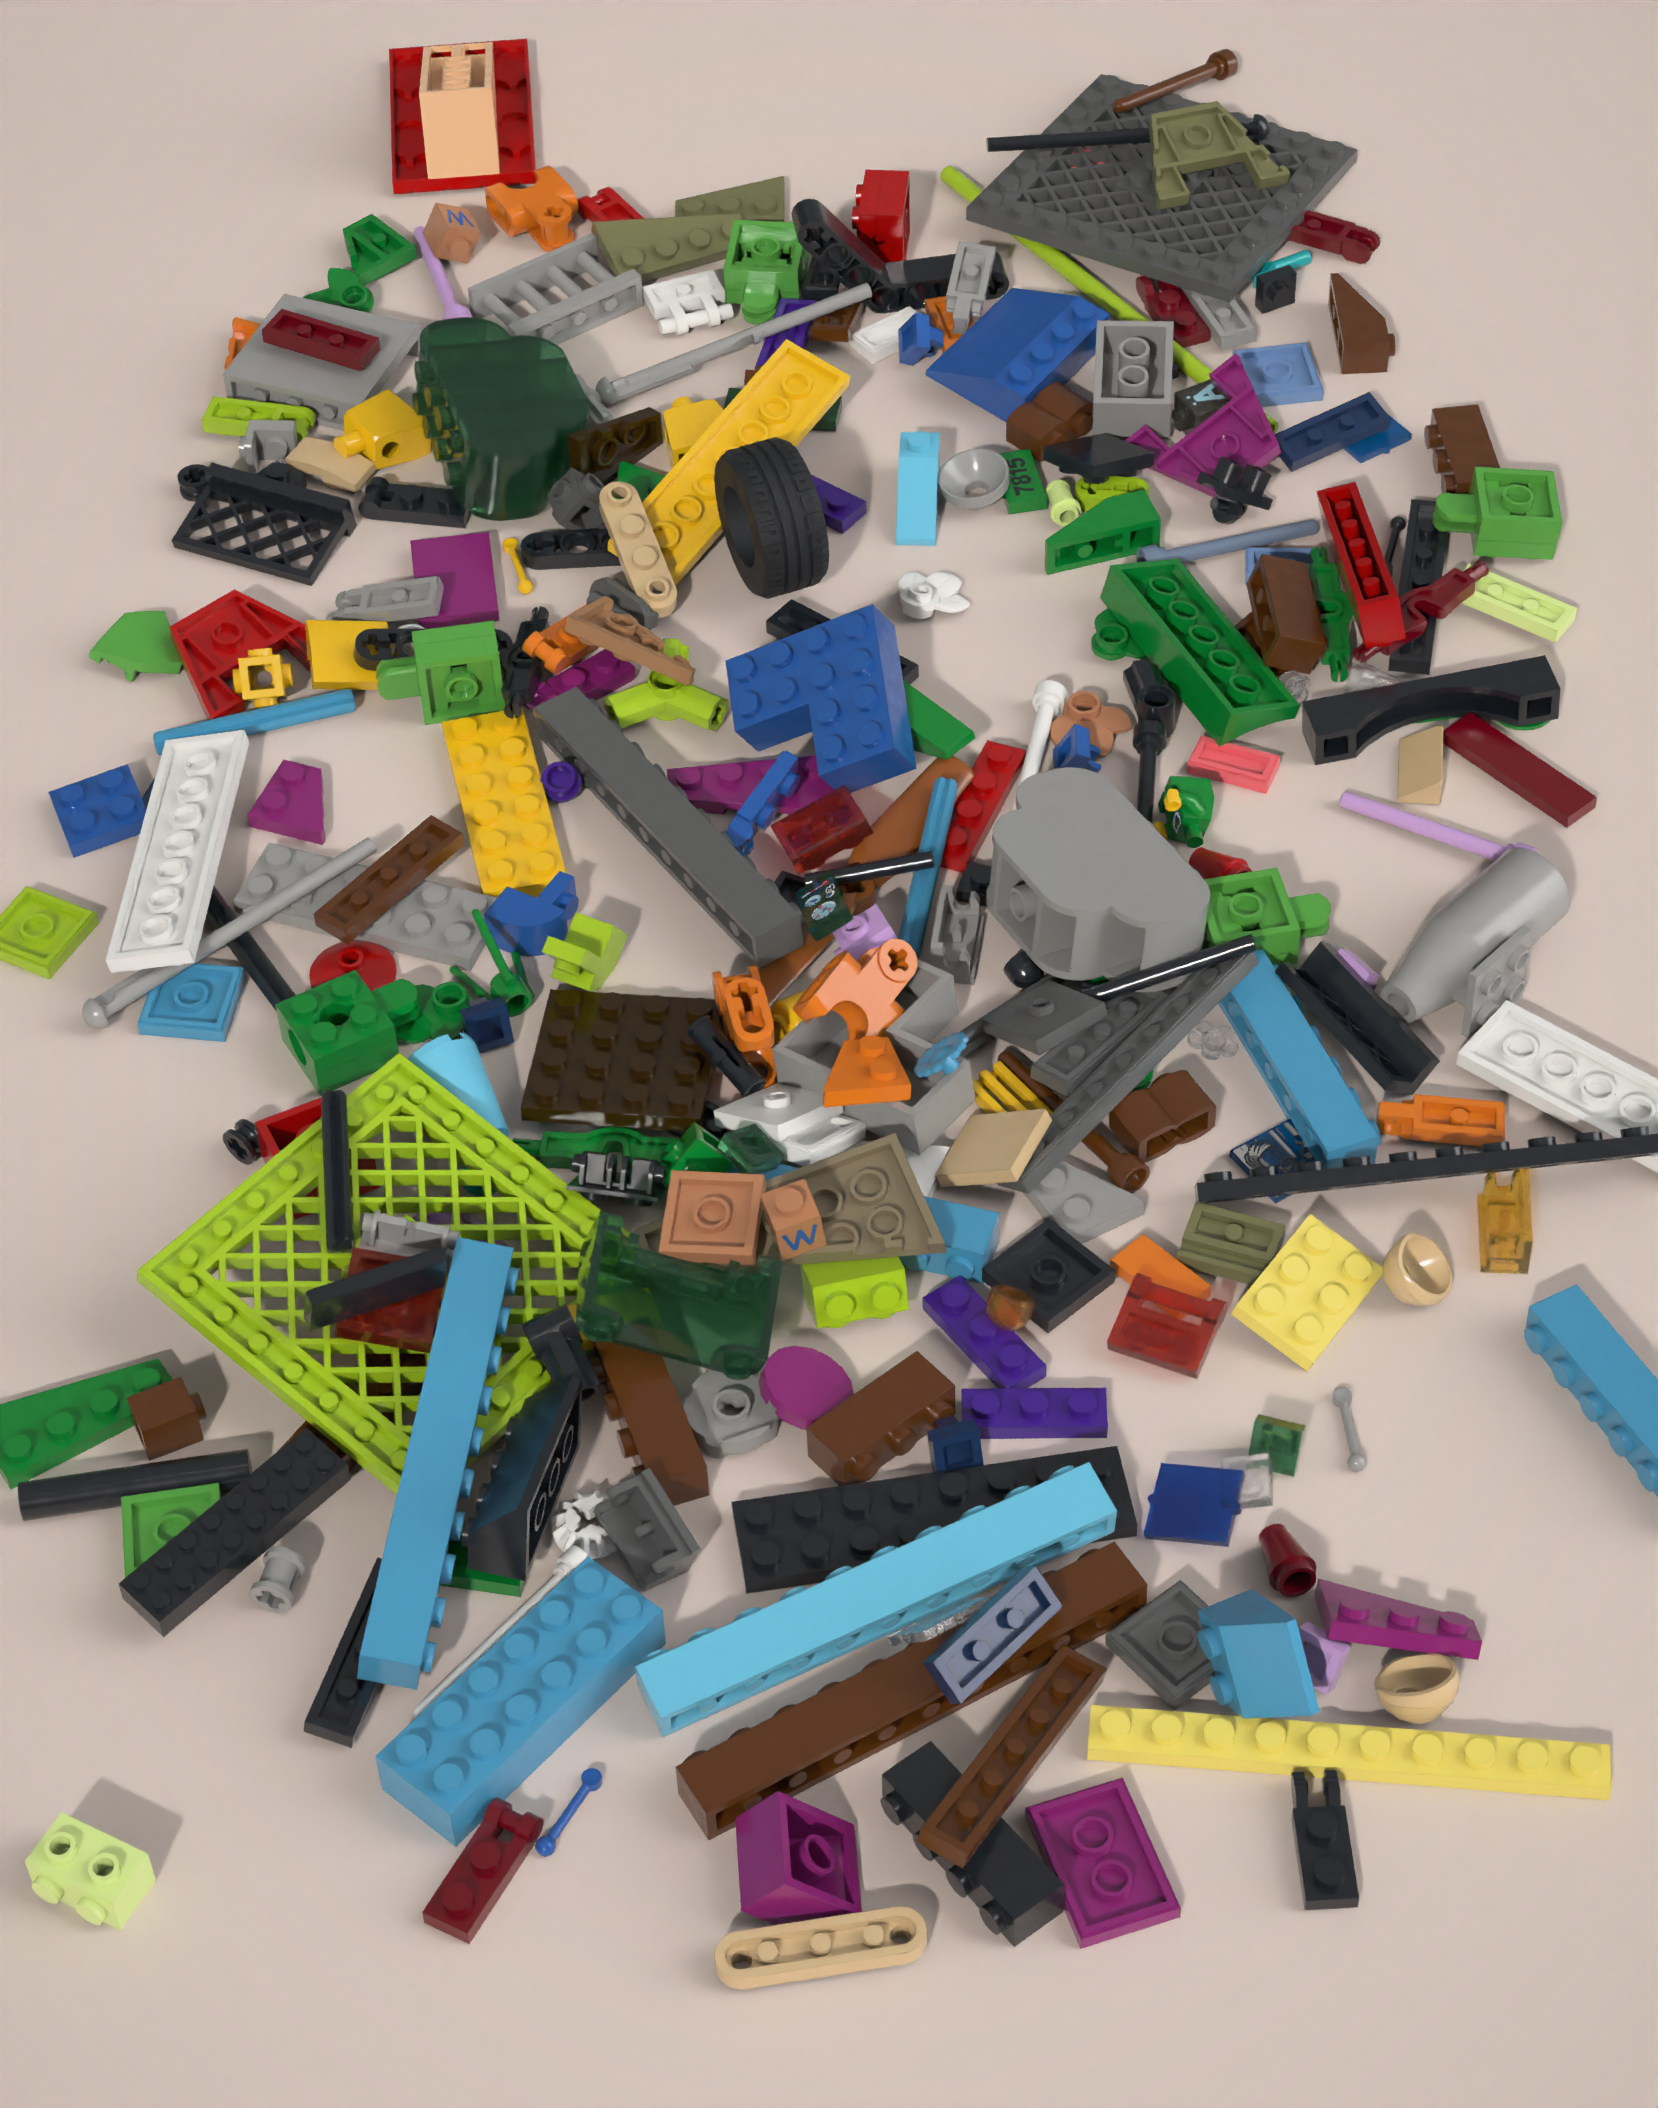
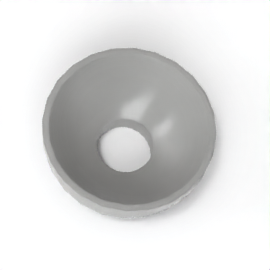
M969 449L953 455L942 465L938 473V483L944 498L949 503L963 509L978 511L981 508L992 505L1004 495L1009 486L1010 472L1007 461L1000 454L988 449ZM976 488H983L988 491L985 495L970 498L967 496L968 492Z

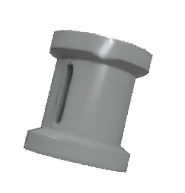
M272 1546L264 1554V1570L260 1580L253 1583L249 1596L254 1604L264 1610L285 1613L293 1605L294 1597L292 1591L297 1578L305 1573L307 1561L301 1554L290 1548Z

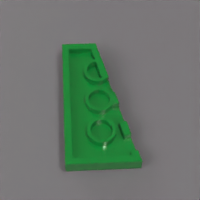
M157 1358L0 1404L1 1476L9 1488L13 1489L18 1486V1482L29 1481L133 1427L134 1424L126 1397L173 1380Z

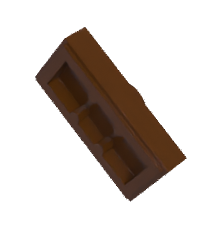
M863 302L854 303L816 318L811 327V340L849 342L863 312Z

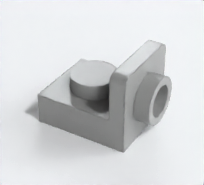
M249 420L246 436H240L239 440L240 458L246 459L249 473H257L260 460H277L278 458L285 460L299 444L295 421Z

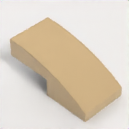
M306 436L285 458L287 464L302 473L320 475L325 487L336 490L357 492L376 471L375 464L364 456L356 454L345 459L334 448V443Z

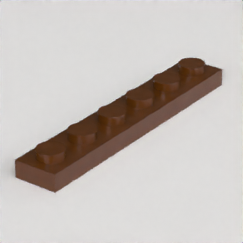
M1062 1644L921 1827L917 1843L964 1868L1102 1684L1107 1668Z

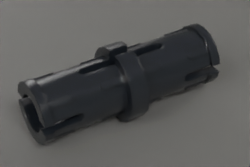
M709 1015L700 1017L689 1027L687 1035L711 1059L710 1066L716 1073L722 1072L741 1093L743 1098L763 1088L766 1079L742 1055L734 1041L731 1042L723 1034Z

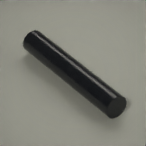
M242 1449L18 1482L20 1513L22 1520L28 1521L121 1507V1497L213 1483H219L221 1492L231 1491L252 1473L249 1450Z

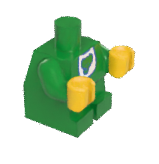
M1181 776L1169 777L1165 791H1163L1158 802L1159 812L1165 813L1167 823L1164 824L1163 822L1156 821L1153 824L1155 829L1166 840L1186 843L1190 848H1197L1203 844V837L1210 824L1214 805L1211 780Z

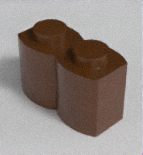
M1059 382L1052 383L1045 387L1033 401L1022 404L1007 418L1006 441L1020 450L1030 449L1033 458L1040 462L1046 461L1044 460V446L1076 440L1089 432L1093 424V403Z
M1187 1070L1165 1073L1157 1077L1149 1088L1130 1092L1109 1113V1128L1130 1154L1136 1155L1146 1163L1166 1154L1176 1145L1191 1142L1210 1131L1215 1126L1216 1105Z

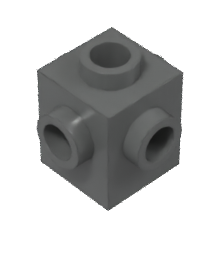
M571 467L561 479L554 483L547 494L553 509L552 516L558 524L569 530L597 529L604 522L599 510V495L604 488L603 483L593 474L587 473L585 475Z

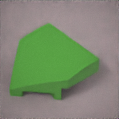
M165 611L124 613L101 637L89 653V658L98 663L105 659L108 663H112L124 670L126 679L130 682L135 680L137 671L142 673L179 674L182 665L170 638V625Z

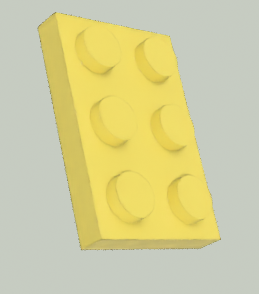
M1309 1214L1237 1303L1231 1315L1308 1372L1380 1280L1383 1267L1316 1217Z

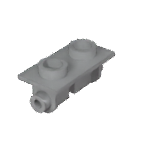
M375 1210L374 1214L365 1212L362 1223L363 1233L357 1254L395 1262L425 1251L441 1248L447 1259L446 1272L449 1273L457 1237H460L461 1232L450 1230L451 1225L448 1224L443 1227L419 1221L416 1223L409 1222L405 1218L381 1214V1210Z

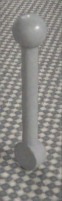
M1339 1387L1333 1392L1332 1402L1341 1411L1350 1451L1347 1464L1351 1470L1359 1472L1366 1467L1367 1460L1359 1451L1349 1406L1352 1402V1393L1348 1388Z

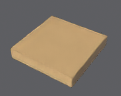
M1045 1108L970 1115L935 1174L940 1186L957 1187L1017 1182L1052 1122L1049 1113Z

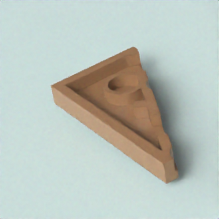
M603 596L567 617L564 631L577 636L581 643L602 647L613 652L614 657L619 660L636 662L687 686L693 683L696 669L681 655H675L674 659L667 656L663 652L665 642L648 628L640 625L632 615L613 612L614 601L611 598Z

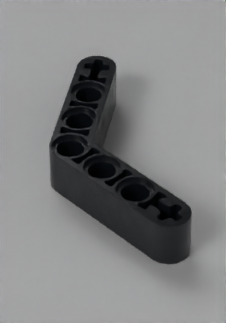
M804 199L793 207L791 212L792 220L800 245L848 290L868 283L872 291V297L861 302L871 311L884 314L898 312L908 306L914 310L925 308V299L946 296L956 254L884 263L818 200ZM995 252L985 300L999 298L1009 288L1008 276L998 252Z

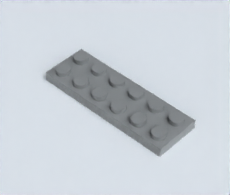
M269 842L233 899L235 912L241 914L249 906L260 904L333 858ZM360 864L352 866L266 920L332 936L316 926L314 913L369 866ZM423 880L354 940L376 943L390 951L472 970L486 945L472 916V910L478 909L484 919V913L497 897Z

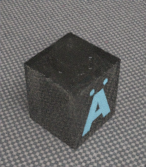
M1211 380L1175 392L1174 410L1172 411L1173 424L1179 432L1187 435L1230 400L1211 383Z

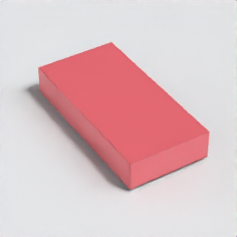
M1201 735L1187 762V773L1267 794L1280 767V756L1229 742L1219 747L1213 738Z

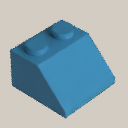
M1253 1589L1198 1610L1202 1630L1198 1631V1640L1203 1653L1211 1660L1214 1676L1210 1677V1685L1220 1705H1226L1243 1719L1312 1716L1320 1712L1296 1618Z

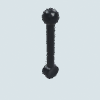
M1400 516L1392 518L1390 522L1392 532L1384 557L1391 576L1393 575V565L1391 562L1399 533L1406 526L1405 520Z

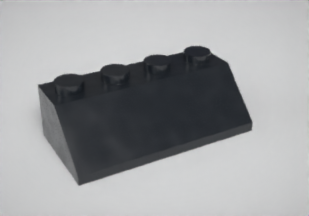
M572 1374L526 1398L518 1417H510L505 1432L506 1446L504 1450L497 1449L492 1460L490 1471L492 1479L489 1484L482 1483L476 1502V1517H468L463 1528L461 1545L468 1548V1569L526 1581L580 1447L582 1375Z

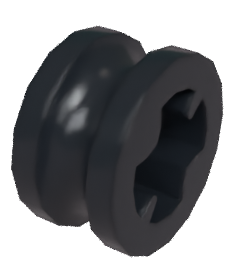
M193 464L179 471L177 475L178 483L180 485V494L184 499L196 502L208 483L205 472L209 467Z
M240 1119L235 1123V1130L229 1129L223 1134V1142L228 1151L238 1161L249 1165L256 1160V1153L261 1154L256 1126L246 1119Z

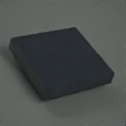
M1104 433L1044 446V460L1059 466V471L1062 473L1078 474L1083 476V481L1086 483L1101 484L1105 483L1109 476L1133 477L1137 475V470L1151 468V466H1154V452Z

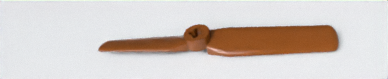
M951 756L948 760L937 757L857 840L848 865L915 854L920 846L934 781L939 777L954 779L957 783L956 801L974 778V772L969 765L955 756ZM895 875L835 886V894L833 896L825 898L826 893H824L817 904L804 910L802 915L805 924L801 926L804 946L762 968H758L769 1007L779 999L835 938L832 931L843 925L851 916H857L872 907L876 902L875 890ZM828 900H835L837 902L835 910L827 917L818 921L810 919L812 911L821 903Z

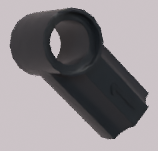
M1148 659L1133 661L1132 665L1123 671V682L1138 716V722L1143 720L1161 722L1166 727L1167 738L1175 730V693L1166 686L1158 665L1150 663Z
M566 1304L522 1323L523 1330L538 1362L544 1363L553 1384L572 1374L582 1375V1402L590 1399L596 1392L601 1390L596 1373L581 1346L583 1343L581 1335Z

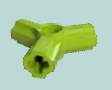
M678 638L663 639L665 642L663 652L667 656L674 659L675 655H681L689 662V646L682 644ZM651 670L649 673L648 682L604 698V708L609 720H615L621 729L655 717L663 721L681 718L706 730L716 732L722 726L725 715L729 710L728 699L693 684L687 686L654 670Z

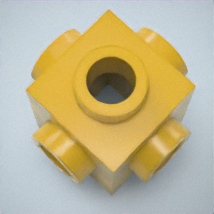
M272 648L248 650V658H239V668L233 669L235 693H242L243 700L246 702L253 701L254 708H264L279 704L278 698L287 697L286 688L293 687L291 663L283 664V657L280 654L273 655ZM263 671H267L272 675V682L267 687H262L257 682L258 675Z

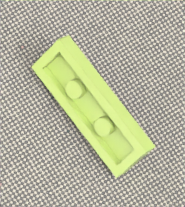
M1469 563L1463 571L1472 566V564ZM1489 572L1488 575L1475 582L1474 594L1462 602V604L1555 643L1575 621L1577 608L1492 572Z

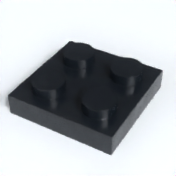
M1048 1218L982 1268V1281L1046 1333H1050L1115 1282V1270Z

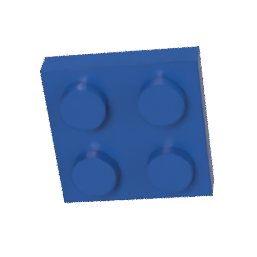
M128 764L48 792L73 858L134 837L141 832L146 807Z

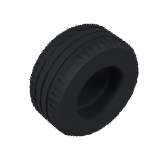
M773 437L727 450L719 458L715 466V495L727 546L739 575L747 588L753 594L769 599L818 584L826 575L829 566L827 528L815 484L797 448L789 441Z

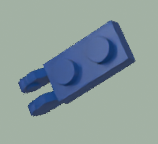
M787 750L780 754L738 810L737 815L728 825V830H725L734 848L742 856L751 854L754 850L753 837L760 828L765 830L770 826L777 813L776 806L784 796L786 798L791 797L800 783L801 776L798 775V757Z

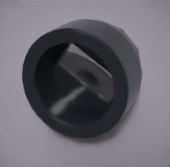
M1025 951L1012 957L1003 970L1011 983L1022 989H1026L1039 981L1042 970L1030 959Z

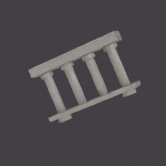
M594 233L468 288L470 312L473 320L478 321L491 314H494L508 327L511 356L518 362L644 306L641 275L634 269H631L614 277L599 263L597 236ZM588 272L600 284L583 291L571 279ZM557 286L569 298L552 305L540 292ZM526 300L537 312L520 319L509 306Z

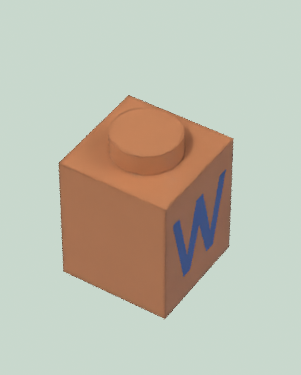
M435 202L423 234L435 258L468 264L481 232L468 208Z
M805 1178L760 1194L767 1225L782 1261L827 1245L821 1216Z

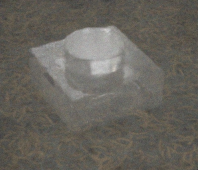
M1268 1453L1220 1458V1502L1225 1511L1273 1506V1466Z

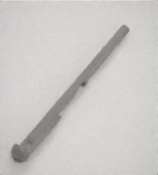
M868 283L861 284L612 382L603 377L598 381L595 390L601 395L603 404L615 405L616 402L694 372L693 366L734 351L752 342L756 345L767 337L872 297L871 288Z
M370 838L362 840L260 904L249 906L241 912V916L201 939L195 963L377 852ZM195 963L139 970L94 999L89 998L82 1008L84 1021L94 1029L109 1027L107 1017Z

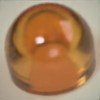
M996 1285L990 1289L986 1301V1313L990 1321L997 1325L998 1328L1013 1331L1022 1328L1028 1323L1036 1302L1031 1295L1022 1290L1006 1285Z

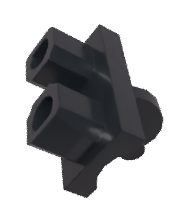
M1224 456L1220 457L1213 474L1201 471L1196 481L1200 485L1215 489L1217 496L1210 501V507L1212 508L1214 519L1226 525L1233 524L1240 516L1244 515L1245 507L1243 503L1269 510L1273 502L1272 498L1263 494L1271 478L1270 473L1251 464H1247L1245 468L1241 463Z

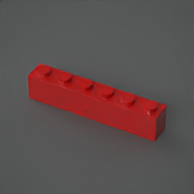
M1356 482L1316 491L1324 533L1365 649L1374 646L1386 647L1395 641L1406 639L1399 596Z

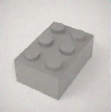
M1097 320L1093 436L1106 433L1111 436L1130 437L1146 424L1158 437H1170L1174 321Z

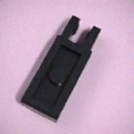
M1324 1770L1322 1792L1325 1795L1326 1806L1308 1807V1782L1304 1772H1291V1791L1294 1807L1291 1820L1304 1909L1320 1910L1358 1907L1359 1893L1345 1805H1341L1336 1770Z

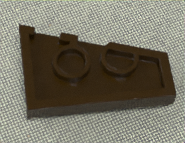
M648 407L567 435L570 467L585 475L587 473L593 474L605 487L618 477L619 464L622 461L635 465L663 444L661 413Z

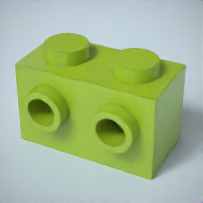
M899 1257L800 1264L805 1303L817 1329L823 1327L841 1328L849 1324V1322L867 1318L885 1319L893 1316L896 1312L909 1310L905 1268Z

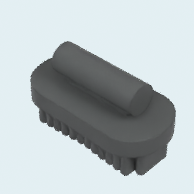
M604 577L592 583L586 601L587 605L603 596H607L614 601L613 612L630 614L637 619L640 625L649 630L657 626L659 613L651 611L650 605H647L643 599L635 595L632 589L622 580H619L618 577L612 579Z

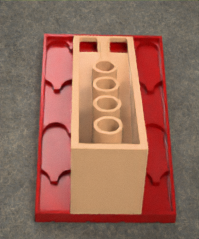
M527 38L389 49L393 194L410 193V191H413V193L445 191L448 188L449 190L481 188V186L489 187L500 182L506 186L517 185V183H521V185L536 184Z

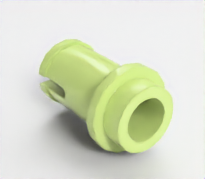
M1059 479L1052 481L1047 486L1046 494H1048L1047 498L1051 504L1050 516L1053 522L1065 527L1081 515V506L1073 498L1069 483Z

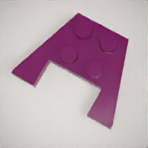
M1236 353L1209 374L1211 383L1230 401L1179 442L1169 448L1146 424L1125 440L1154 452V466H1151L1149 469L1214 498L1217 496L1214 488L1200 485L1196 481L1201 471L1213 474L1221 456L1231 458L1244 465L1245 468L1247 464L1263 468L1281 453L1279 443L1259 403L1242 361Z

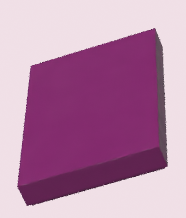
M489 532L410 541L414 579L437 576L440 577L444 586L439 615L418 618L419 625L425 629L486 621H500Z
M1123 1777L1025 1807V1819L1044 1863L1064 1884V1911L1080 1949L1180 1918L1181 1907Z

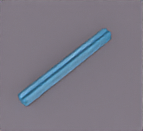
M343 689L158 731L153 734V741L158 755H162L165 740L245 730L246 735L249 736L350 713L355 710L356 703L351 689Z
M939 777L934 781L918 853L932 851L935 868L913 872L898 939L904 940L911 945L917 959L920 957L957 794V783L952 778L945 779Z

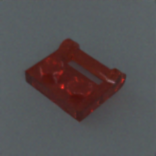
M1136 1273L1108 1337V1350L1198 1379L1217 1330L1221 1327L1225 1318L1228 1303L1214 1297L1211 1301L1153 1283L1152 1277ZM1147 1300L1201 1318L1202 1322L1199 1326L1141 1306Z

